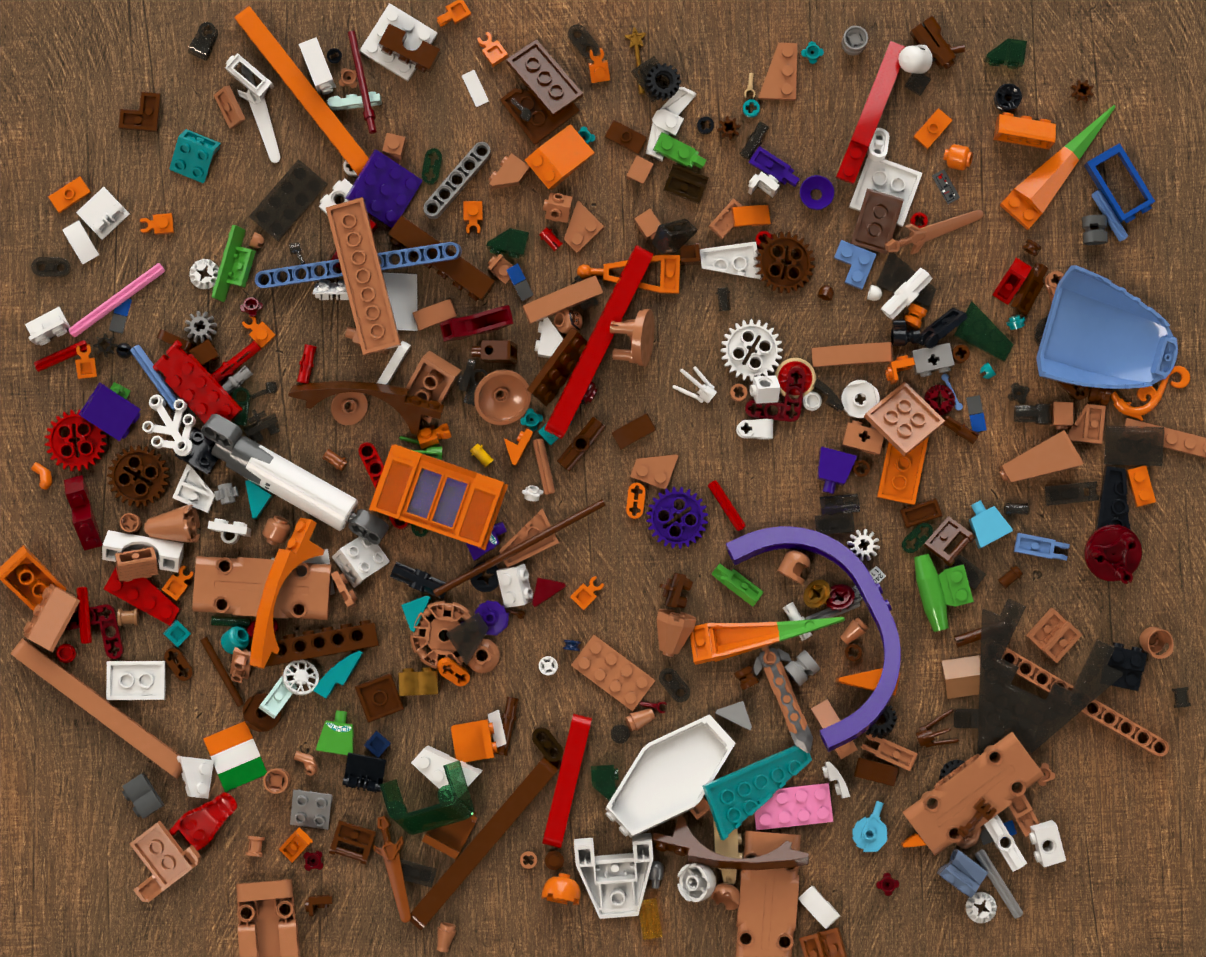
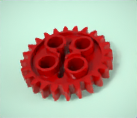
M71 410L70 415L63 412V418L56 416L58 422L51 421L54 427L47 428L51 433L45 436V438L49 439L45 446L50 447L46 452L48 454L53 453L50 459L52 461L58 459L56 465L60 466L63 463L64 470L70 466V471L74 472L75 467H77L78 471L82 472V466L89 470V463L96 466L95 459L102 460L99 453H106L102 446H108L107 443L103 442V439L108 438V436L102 435L103 430L78 415L81 410H78L77 414H75L74 410ZM73 424H76V437L80 439V441L77 442V447L80 454L79 457L76 456V444L72 442V440H75ZM88 425V433L82 435L80 433L81 427ZM64 428H69L70 434L67 437H62L61 431ZM85 444H90L91 451L87 454H84L83 446ZM68 446L71 447V455L65 456L64 449Z

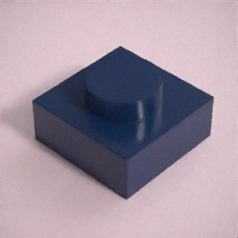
M376 731L364 746L379 758L391 743Z

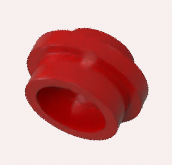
M63 644L58 647L56 655L59 661L70 663L76 657V650L70 644Z

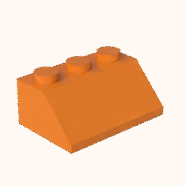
M1003 112L997 117L993 140L1049 150L1056 140V124L1051 123V120L1047 119L1036 121L1032 120L1033 118L1030 116H1021L1019 118L1014 117L1012 113Z

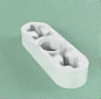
M405 341L401 342V346H398L377 383L390 384L411 348L410 344Z

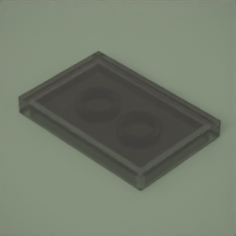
M1106 426L1104 464L1162 466L1164 427Z

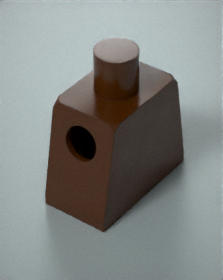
M483 340L481 346H472L471 355L472 357H481V360L485 363L517 364L518 345L508 340Z

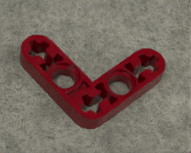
M794 366L789 370L784 402L756 404V407L762 408V404H765L764 414H761V410L756 409L755 413H752L751 409L748 408V406H752V403H756L754 399H750L745 404L746 413L756 418L787 422L798 420L801 413L805 384L804 369ZM796 370L802 375V377H798L797 384H801V387L789 385L790 382L794 384V376H791V374H794ZM797 389L800 395L798 398L792 399L789 397V391ZM787 401L791 403L799 402V405L794 404V411L797 414H793V417H789V414L786 413L791 408V404H787ZM774 405L778 408V412L775 415H769L767 408Z
M108 604L90 607L89 612L93 615L90 624L91 626L100 625L106 655L111 659L121 658L124 653V647L115 608ZM104 608H107V610L112 611V613L109 614V618H106V616H98L100 620L97 621V614L95 612L96 609H98L97 613L104 612ZM78 610L74 611L71 619L77 618ZM76 621L71 623V627L67 625L65 630H75L80 627ZM109 626H113L116 629V634L113 637L106 635L105 631ZM118 638V642H114L116 648L120 649V651H118L117 655L115 656L113 653H110V650L113 649L112 643L108 644L107 640H115Z

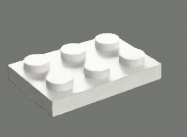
M107 661L106 700H166V661Z

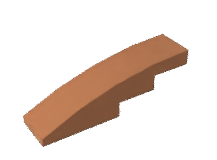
M595 275L522 306L529 324H532L603 294V291Z
M867 343L812 348L813 367L893 362L892 343Z

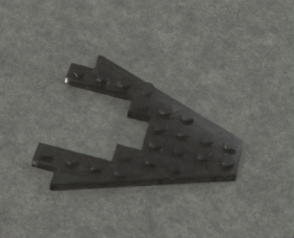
M1008 598L1000 615L983 608L977 754L981 755L987 746L995 745L1010 732L1014 733L1029 755L1032 754L1123 675L1122 671L1107 665L1115 647L1096 639L1072 691L1053 683L1045 700L1011 684L1019 666L1002 659L1026 606ZM998 752L991 753L989 759H995Z

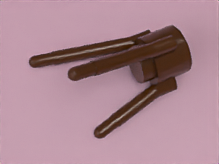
M953 709L948 710L927 725L919 728L920 731L916 732L920 747L925 746L928 748L959 742V739L934 741V737L950 732L951 728L932 733L931 729L927 730L951 714Z

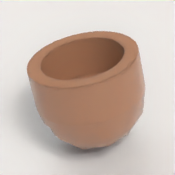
M254 232L249 246L255 249L261 248L265 242L263 236Z

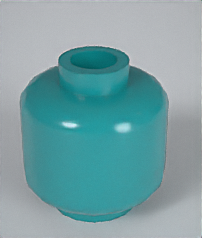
M238 626L230 628L221 637V645L229 654H233L235 647L241 651L244 650L250 642L248 632Z

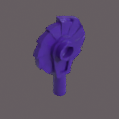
M486 601L478 605L479 607L474 613L479 631L482 634L496 636L508 627L509 612L506 613L505 607L499 602ZM466 621L460 622L462 627L467 624Z

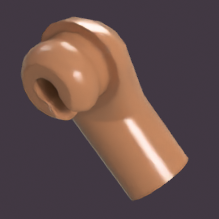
M296 751L294 760L304 763L306 774L313 776L318 770L314 757Z

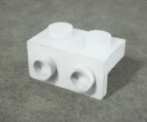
M761 171L759 175L755 174L749 181L748 193L751 195L759 187L773 198L778 192L780 185L777 183L779 181L772 175L767 176Z
M525 564L496 571L505 608L522 606L533 601V590L530 587L529 573Z

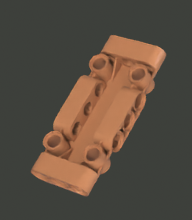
M197 556L192 604L193 612L256 617L274 559ZM224 561L230 563V569L226 572L221 570V564ZM302 562L293 569L279 590L274 606L273 618L328 620L332 565ZM301 566L307 568V574L303 577L297 574V570ZM224 599L227 602V607L224 610H220L218 602ZM299 604L304 606V612L301 615H297L294 610Z
M1010 732L995 745L987 746L981 755H974L938 781L932 791L923 793L921 799L904 810L903 814L936 856L952 843L962 840L963 837L958 833L949 835V832L953 828H957L959 831L960 826L965 827L977 813L973 806L980 798L983 797L986 800L981 807L986 803L991 805L987 812L992 808L997 810L993 816L995 817L1006 809L1015 797L1022 796L1027 788L1045 775L1014 733ZM998 752L995 759H989L991 753ZM1020 782L1019 788L1013 790L1012 785ZM930 798L935 799L933 805H927V801ZM983 817L970 833L980 828L988 820Z
M745 830L743 859H746L749 855H755L756 857L765 855L777 849L786 841L792 842V850L800 851L801 835ZM799 866L792 869L741 870L735 957H792L793 936L797 917ZM744 933H748L751 936L750 942L746 944L740 941V937ZM783 936L788 937L790 941L786 947H782L779 944V940Z
M292 879L236 884L240 957H300ZM283 904L290 906L291 911L287 915L281 912ZM247 907L252 911L250 918L243 916V908Z

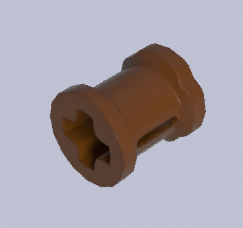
M957 345L952 351L953 360L957 364L965 362L970 355V351L965 345ZM958 350H960L961 353L964 352L962 359L960 358V356H956Z

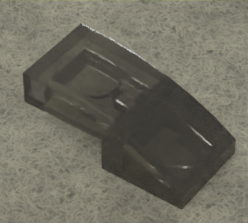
M816 379L812 387L828 396L825 401L826 405L841 413L844 406L838 396L826 384Z

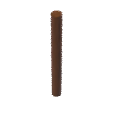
M208 638L201 639L203 647L237 707L242 706L245 703Z

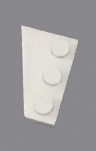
M756 242L699 249L702 269L754 279L761 278V275H755L759 268L753 267L758 264V261L753 259L758 257V254L755 252L757 250Z

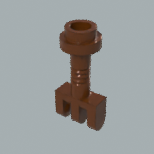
M983 797L973 806L977 811L973 819L965 827H959L960 830L957 833L965 840L973 836L970 832L983 817L989 821L997 812L995 808L987 812L991 807L989 803L981 807L986 801Z

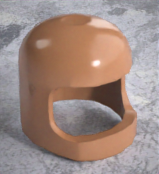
M790 550L784 555L777 572L803 586L805 580L801 578V574L805 568L810 567V559L800 551Z
M1148 627L1141 633L1139 638L1140 646L1152 657L1163 659L1172 654L1173 638L1168 631L1158 627ZM1166 643L1169 644V649L1165 653L1156 655V653L1164 648Z

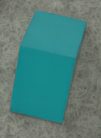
M247 480L245 483L252 519L256 520L259 519L273 496L250 480Z
M424 596L401 605L412 632H415L414 624L418 615L427 608L431 597ZM422 615L418 618L415 626H418Z

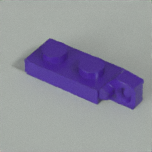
M760 146L749 160V164L768 176L772 175L783 185L789 183L796 187L800 178L792 174L794 170L790 165Z

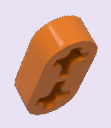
M633 483L628 489L626 513L631 519H638L643 514L645 488L641 483ZM635 486L642 490V494L638 495V500H634V493L631 492V489H635ZM634 502H637V509H640V513L638 512L636 516L629 512V509L633 508Z
M441 658L437 663V669L444 678L457 686L468 684L470 675L463 666L457 665L458 663L451 658ZM444 665H445V666H448V665H449L450 668H451V671H450V670H447V669L444 670V669H443V666H444ZM456 673L459 674V675H461V676L464 675V677H463V678H457Z

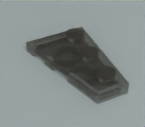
M890 252L876 286L894 293L916 272L906 262H903L896 256L894 252ZM929 283L919 292L914 302L929 308L936 288Z

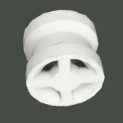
M551 656L543 657L539 662V670L544 675H553L558 669L557 661Z

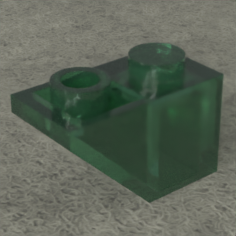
M1008 38L985 56L984 62H988L990 66H1000L1001 64L1007 65V68L1018 69L1024 64L1027 41Z
M510 228L488 241L487 249H490V252L493 254L507 253L508 257L514 259L524 257L529 232Z
M614 765L591 766L592 786L610 801L617 790L615 788V780H619L618 768L614 769Z

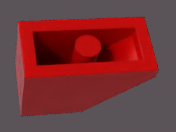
M1016 257L992 295L1008 305L1026 280L1032 267Z

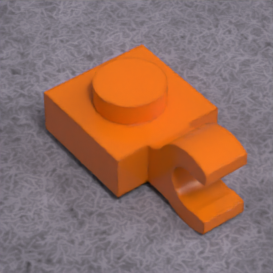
M456 0L445 7L447 12L437 17V22L440 27L445 26L451 20H453L454 24H457L471 16V12L464 0Z

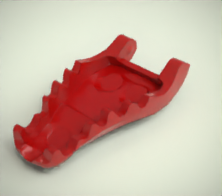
M224 792L214 800L186 812L168 831L171 835H175L179 831L190 846L193 845L199 851L211 842L226 819L235 812L237 802L229 793Z

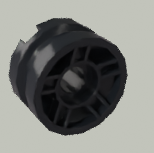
M1010 83L1000 86L994 95L995 106L1004 112L1014 111L1022 100L1020 89ZM1005 95L1012 97L1011 100L1006 101Z

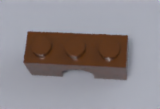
M388 24L379 42L381 51L386 55L391 56L393 54L399 57L398 60L408 65V63L415 65V69L422 73L426 71L431 73L441 54L440 49L422 41L418 49L413 51L407 50L404 47V42L407 38L406 32Z

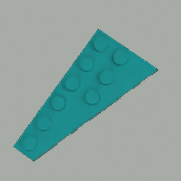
M794 745L702 785L721 840L724 841L734 829L742 825L741 823L748 816H752L779 788L781 789L786 785V782L792 776L797 775L812 761L810 753H806Z

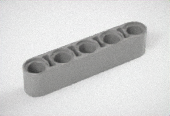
M478 142L425 202L424 212L428 218L437 219L489 160L491 150L487 143ZM485 148L487 154L479 156L477 154L478 149ZM468 162H472L475 164L473 170H466L465 165ZM458 176L463 181L461 184L455 185L452 183L453 178ZM441 192H450L449 198L442 199L440 197ZM435 205L438 207L436 213L431 214L427 211L428 207Z

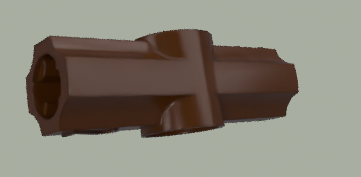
M592 417L557 462L570 472L606 427ZM578 440L586 441L587 445L584 449L576 447Z

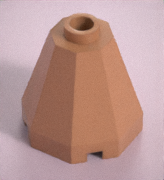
M672 609L658 610L659 650L663 651V655L673 657L674 654H679L695 628L696 617L684 612H680V614L675 613V610Z

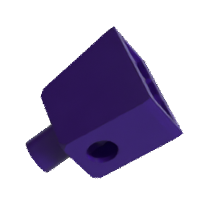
M825 447L820 448L817 479L825 481L823 492L834 494L836 484H845L856 460V455Z

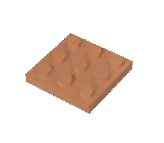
M903 382L864 415V418L904 457L945 422L906 382Z

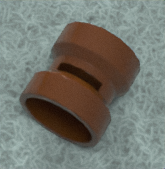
M1091 387L1088 401H1099L1101 405L1107 406L1112 389Z
M751 665L734 673L736 679L740 681L742 691L759 683L758 678L752 673L753 668Z

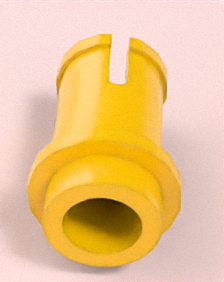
M477 443L470 450L471 456L474 455L486 468L494 459L482 448L483 445L480 446Z

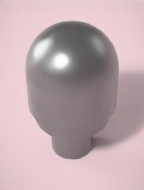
M653 861L649 879L652 880V888L659 889L660 880H663L664 866L659 861Z

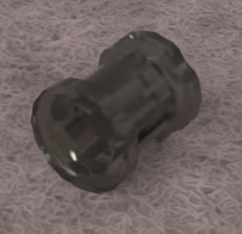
M1188 687L1172 689L1175 699L1174 708L1191 706L1188 700Z

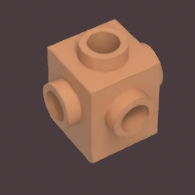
M550 193L549 199H545L543 211H546L545 219L568 223L573 197L560 193Z

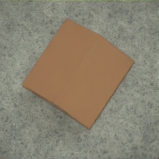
M979 655L941 661L947 699L985 694L984 674Z

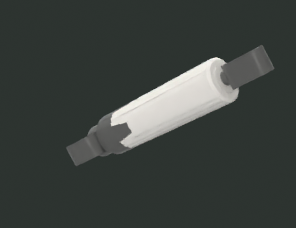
M212 414L202 427V434L215 442L211 454L226 462L227 468L338 531L344 529L349 522L348 527L354 534L376 545L380 544L388 532L389 525L384 520L366 510L360 509L357 513L354 512L358 505L357 499L253 440L241 436L243 434L242 429L233 422L218 414Z

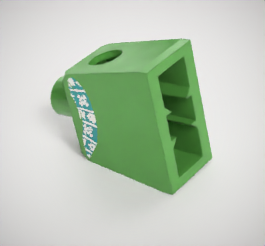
M336 710L334 721H325L316 747L317 751L348 755V752L354 753V725L346 723L347 712Z

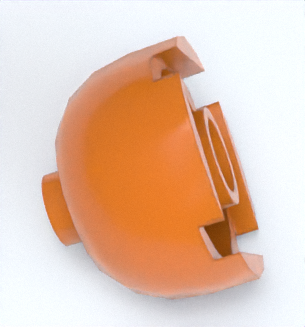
M559 873V876L551 877L546 881L541 898H546L547 901L567 904L568 901H571L573 905H579L580 887L575 880L570 879L569 874Z

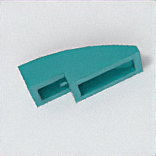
M357 651L338 662L322 677L313 691L328 699L337 683L345 686L364 653Z

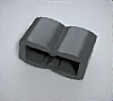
M141 773L122 786L124 789L122 793L127 801L131 800L133 802V811L137 817L141 816L145 819L165 806L145 773Z

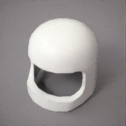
M926 45L907 46L899 54V65L908 73H925L932 65V53Z

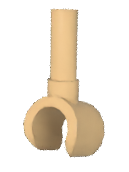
M749 73L748 86L744 92L745 98L747 91L753 92V98L756 95L753 90L754 73Z

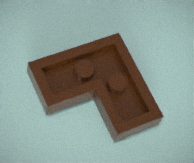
M141 92L139 110L120 109L118 128L158 132L161 94Z

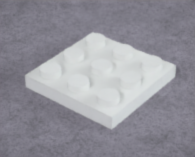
M389 3L359 51L408 82L416 70L415 65L408 63V65L398 60L399 57L393 54L391 56L386 55L379 46V42L388 24L406 32L407 38L404 42V47L411 51L418 49L422 41L432 45L438 33Z
M867 157L849 208L860 212L867 188L902 198L904 201L896 225L903 227L922 173L886 159L876 162Z

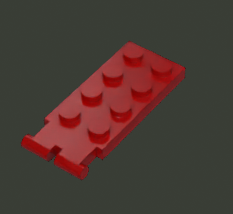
M176 340L166 351L170 358L162 355L153 365V369L155 371L160 370L166 377L164 381L186 402L187 406L204 424L212 414H218L232 421L242 411V408L192 354H186L181 348L182 343Z

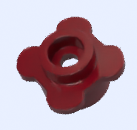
M254 297L245 299L243 305L240 306L241 312L248 313L250 317H255L257 312L263 308V304Z
M321 851L304 853L305 870H321L324 865L321 861L323 854Z
M884 873L883 878L877 881L876 887L883 890L886 896H891L892 891L899 887V881L894 880L890 873Z

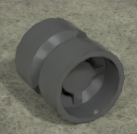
M1106 215L1082 217V228L1085 229V232L1082 234L1084 245L1108 243V232L1104 230L1107 227ZM1091 227H1099V229L1091 230Z

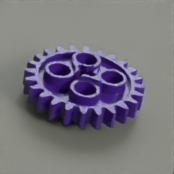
M673 487L672 492H669L666 488L665 495L660 492L658 493L659 500L653 497L655 505L649 504V507L653 510L646 512V514L651 516L646 522L652 523L648 530L654 529L655 532L652 534V537L658 535L657 542H660L662 539L665 540L664 546L671 543L673 549L675 544H678L681 549L682 543H685L689 547L690 540L696 543L695 536L702 537L699 533L700 530L706 531L702 524L708 523V521L703 519V517L708 516V513L702 512L706 506H700L703 499L696 500L697 493L691 496L690 489L684 493L683 487L680 488L679 492L676 491L675 487ZM676 499H682L685 502L683 509L678 510L674 507ZM691 507V510L681 517L682 521L680 523L675 521L667 528H663V525L674 518L673 514L675 512L680 514L686 508ZM662 510L669 512V519L666 521H661L658 517L659 512ZM689 514L696 517V522L693 525H688L685 522V518ZM672 526H678L681 529V533L678 536L670 534L669 530Z

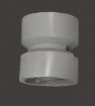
M856 25L849 27L845 31L841 42L845 53L855 56L863 52L868 41L866 30Z
M805 650L796 656V661H791L784 667L799 686L808 680L809 675L813 676L820 670L819 665Z

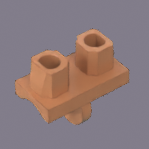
M237 647L234 648L230 669L232 681L242 683L244 678L249 679L251 651L247 649L241 651Z

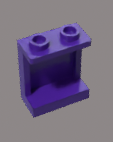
M99 382L78 415L120 441L121 438L125 439L130 431L128 428L131 423H135L140 417L139 411L141 409Z

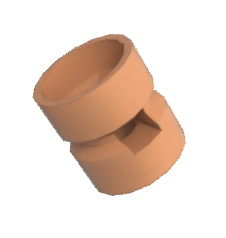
M271 769L264 776V787L273 794L283 793L290 787L291 777L285 769Z

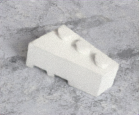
M426 746L411 762L453 802L460 797L483 771L430 746Z

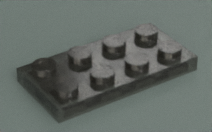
M298 159L250 214L249 218L279 242L328 184Z

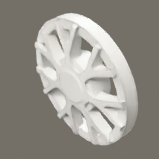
M306 660L293 661L284 669L283 682L285 687L293 694L307 695L318 684L319 674L315 666ZM299 664H304V670L299 669ZM293 666L297 671L294 673L289 667ZM311 668L314 673L308 674L306 670ZM286 676H293V680L287 681ZM309 678L315 679V683L309 682ZM294 683L299 685L297 690L292 688ZM307 684L309 690L304 691L303 685Z

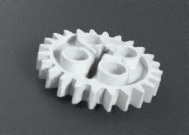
M751 319L748 325L743 320L741 327L736 323V330L729 328L731 335H724L728 341H722L721 343L726 346V348L720 350V352L726 353L721 359L728 361L724 366H731L729 373L736 371V378L740 374L743 375V381L747 376H749L751 382L754 376L758 377L762 374L768 376L767 371L774 372L772 366H779L775 360L782 359L777 354L783 351V349L777 348L782 341L775 340L779 334L772 335L774 328L767 330L768 323H765L762 327L760 326V320H758L757 324H754ZM745 333L752 334L753 340L751 342L744 341L743 335ZM757 336H761L754 350L757 353H752L746 365H743L742 362L749 351L747 347L751 348ZM760 343H768L770 349L766 352L760 350ZM734 350H742L744 356L740 359L735 358L733 355ZM752 359L760 361L758 368H753L750 365Z

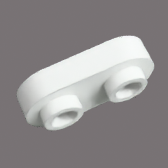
M876 128L867 150L868 157L876 162L883 161L888 152L890 136L883 128Z

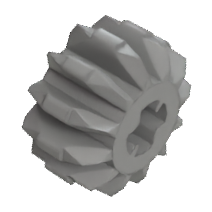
M197 311V317L190 314L189 316L193 320H186L185 323L190 326L184 328L186 332H190L187 337L189 339L194 337L193 341L195 343L199 339L203 343L205 337L211 341L212 337L209 334L217 333L212 329L217 327V323H211L215 318L213 316L208 317V312L206 311L202 316L201 312ZM203 323L205 329L199 331L197 325H202Z

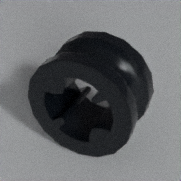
M702 117L698 120L697 129L701 134H709L713 131L714 122L710 117ZM708 121L711 128L701 129L702 125L700 123Z

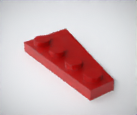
M116 567L103 589L169 626L175 621L181 610L147 578H137L129 582L119 581Z

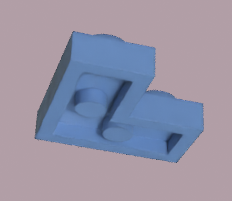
M841 240L834 259L851 265L844 283L862 290L876 254Z

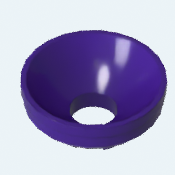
M820 175L808 177L800 187L801 201L809 209H824L830 205L834 198V187L826 177ZM812 190H819L822 193V197L819 200L812 199L810 195Z

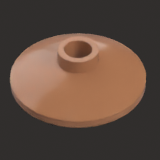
M357 392L339 393L331 403L332 416L342 425L358 423L365 416L368 408L365 395ZM347 402H349V406H348V407H344L345 404H346Z

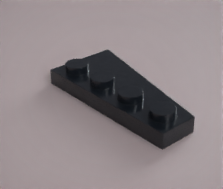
M1105 466L1095 531L1103 526L1113 524L1122 525L1131 530L1128 517L1129 504H1127L1126 470L1123 468Z

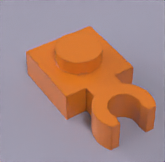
M486 32L487 41H482L480 37L477 39L479 45L484 48L482 53L492 67H494L509 56L499 41L492 42L491 34Z
M600 48L599 56H594L593 51L590 50V58L594 61L593 63H588L591 83L609 81L607 60L602 61L604 57L603 49Z
M463 201L464 221H469L466 227L467 234H470L471 227L477 228V234L481 232L477 221H483L482 201Z
M172 213L153 215V220L147 218L140 219L141 223L148 224L146 229H141L142 233H149L151 230H154L155 235L174 233Z
M250 317L253 320L252 324L247 325L244 321L242 324L246 329L252 330L249 335L263 349L276 335L263 321L258 325L257 319Z
M87 344L86 352H81L80 346L77 345L76 352L81 357V359H75L78 379L97 377L95 357H89L91 353L90 344Z
M447 423L440 425L436 429L434 425L421 429L417 434L421 449L439 444L438 439L452 437Z
M185 565L179 569V576L177 577L172 574L161 589L176 601L180 599L189 587L185 583L186 580L194 576L193 571L188 576L184 575Z
M596 576L590 579L588 587L583 583L570 596L582 610H585L597 598L594 592L601 590L604 586L603 583L598 587L593 585L594 580L597 578Z

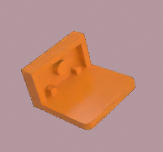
M489 719L453 725L451 727L457 760L471 762L494 758V754L498 753L496 742H492L491 734H494L493 722L489 723Z

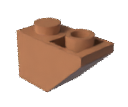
M511 153L509 157L505 156L500 163L502 167L499 171L492 173L489 178V186L492 189L520 185L529 173L530 166Z

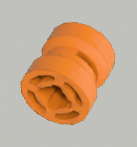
M911 303L908 308V314L904 316L905 322L909 326L920 329L922 325L921 320L928 311L919 305Z

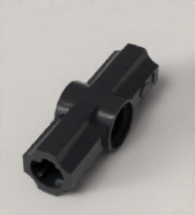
M396 562L390 575L393 579L404 582L411 588L434 596L433 590L447 583L431 577L432 575L424 571L410 568L399 562ZM447 592L441 594L438 597L444 599Z

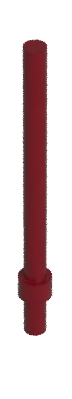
M349 31L348 37L364 107L363 116L364 120L367 121L369 133L374 134L377 132L374 121L376 117L370 103L355 31Z

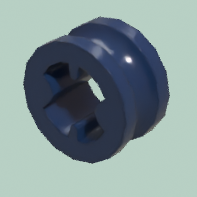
M564 640L566 644L563 647L564 650L580 651L578 647L581 644L580 641Z

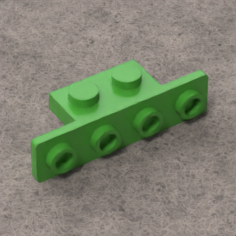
M232 225L229 232L227 245L223 252L222 262L212 290V298L221 302H225L230 285L246 287L256 253L252 249L241 247L245 229L237 225Z

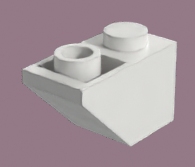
M547 317L539 322L538 332L541 333L540 340H536L535 345L538 357L550 358L563 341L562 336Z

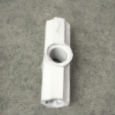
M920 268L894 292L895 295L882 306L881 310L888 318L893 320L906 306L908 307L918 297L919 292L933 278L928 272Z
M998 814L984 824L1012 872L1027 864ZM1003 837L1009 839V845L1005 848L1000 845V840Z

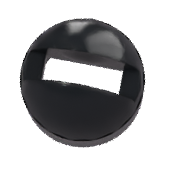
M336 48L330 49L327 52L328 61L331 63L340 62L342 58L341 51ZM338 52V57L330 59V55H333Z
M127 343L119 344L116 349L117 355L123 359L129 358L132 355L130 351L132 347ZM120 348H123V349H129V350H128V353H127V352L119 351V349H120Z

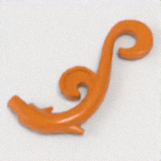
M1174 366L1171 373L1165 379H1162L1157 391L1153 386L1139 388L1136 396L1140 401L1145 402L1147 400L1146 395L1150 396V401L1143 406H1130L1131 402H1125L1116 391L1110 397L1114 402V407L1119 412L1143 421L1142 415L1152 411L1160 402L1170 376L1175 372L1181 375L1179 382L1171 381L1170 385L1174 388L1182 389L1189 384L1190 373L1185 367Z

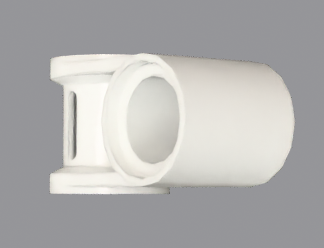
M773 419L743 420L738 424L736 432L739 437L744 439H773ZM744 425H746L747 428H750V431H748L747 434H745V432L741 430V428Z

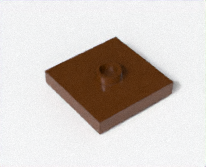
M391 673L355 686L368 723L404 710Z

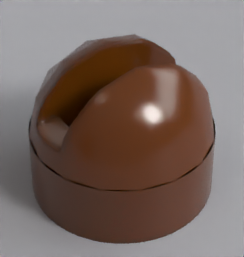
M823 285L819 289L817 296L820 299L831 301L834 295L833 288L829 287V285Z

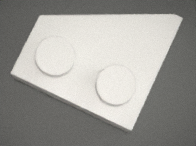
M187 464L172 498L188 505L192 504V507L209 513L215 500V494L196 471Z
M177 756V760L181 763L183 770L181 774L186 784L187 796L208 799L214 760Z

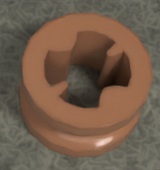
M735 384L730 390V396L734 401H743L747 396V389L742 384ZM735 388L737 390L738 388H742V393L744 395L742 397L739 396V398L735 397V392L733 390Z
M530 851L524 852L520 857V864L526 869H531L537 864V856ZM525 855L528 857L532 855L534 857L532 865L529 863L525 865L523 863Z

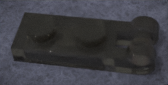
M1097 481L1044 487L1046 506L1099 501V495L1096 492V487H1098ZM1084 489H1089V496H1084Z

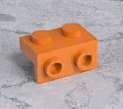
M908 355L897 357L895 361L890 362L887 370H885L887 381H890L891 385L896 384L899 380L897 372L912 369L915 365L914 358H908Z

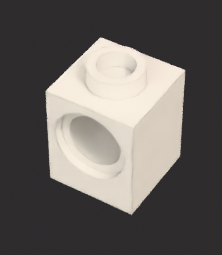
M776 375L753 378V384L750 385V395L754 397L756 404L778 402L781 387Z

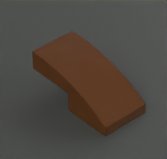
M648 413L612 432V435L621 450L656 431V428Z
M858 758L854 776L894 786L898 767Z

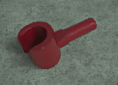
M640 701V706L656 709L659 713L666 712L659 710V705H667L666 702L649 703Z

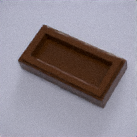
M936 498L900 510L906 529L942 517Z

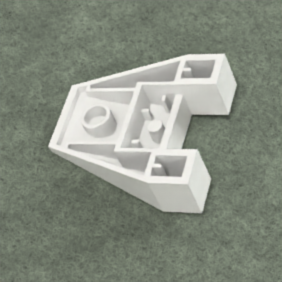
M643 833L632 837L633 853L601 856L594 855L593 838L574 839L576 867L599 919L639 915L653 862L651 833Z

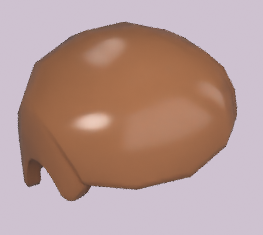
M722 883L716 885L711 899L715 901L716 905L723 903L726 910H736L739 908L740 892L735 886Z

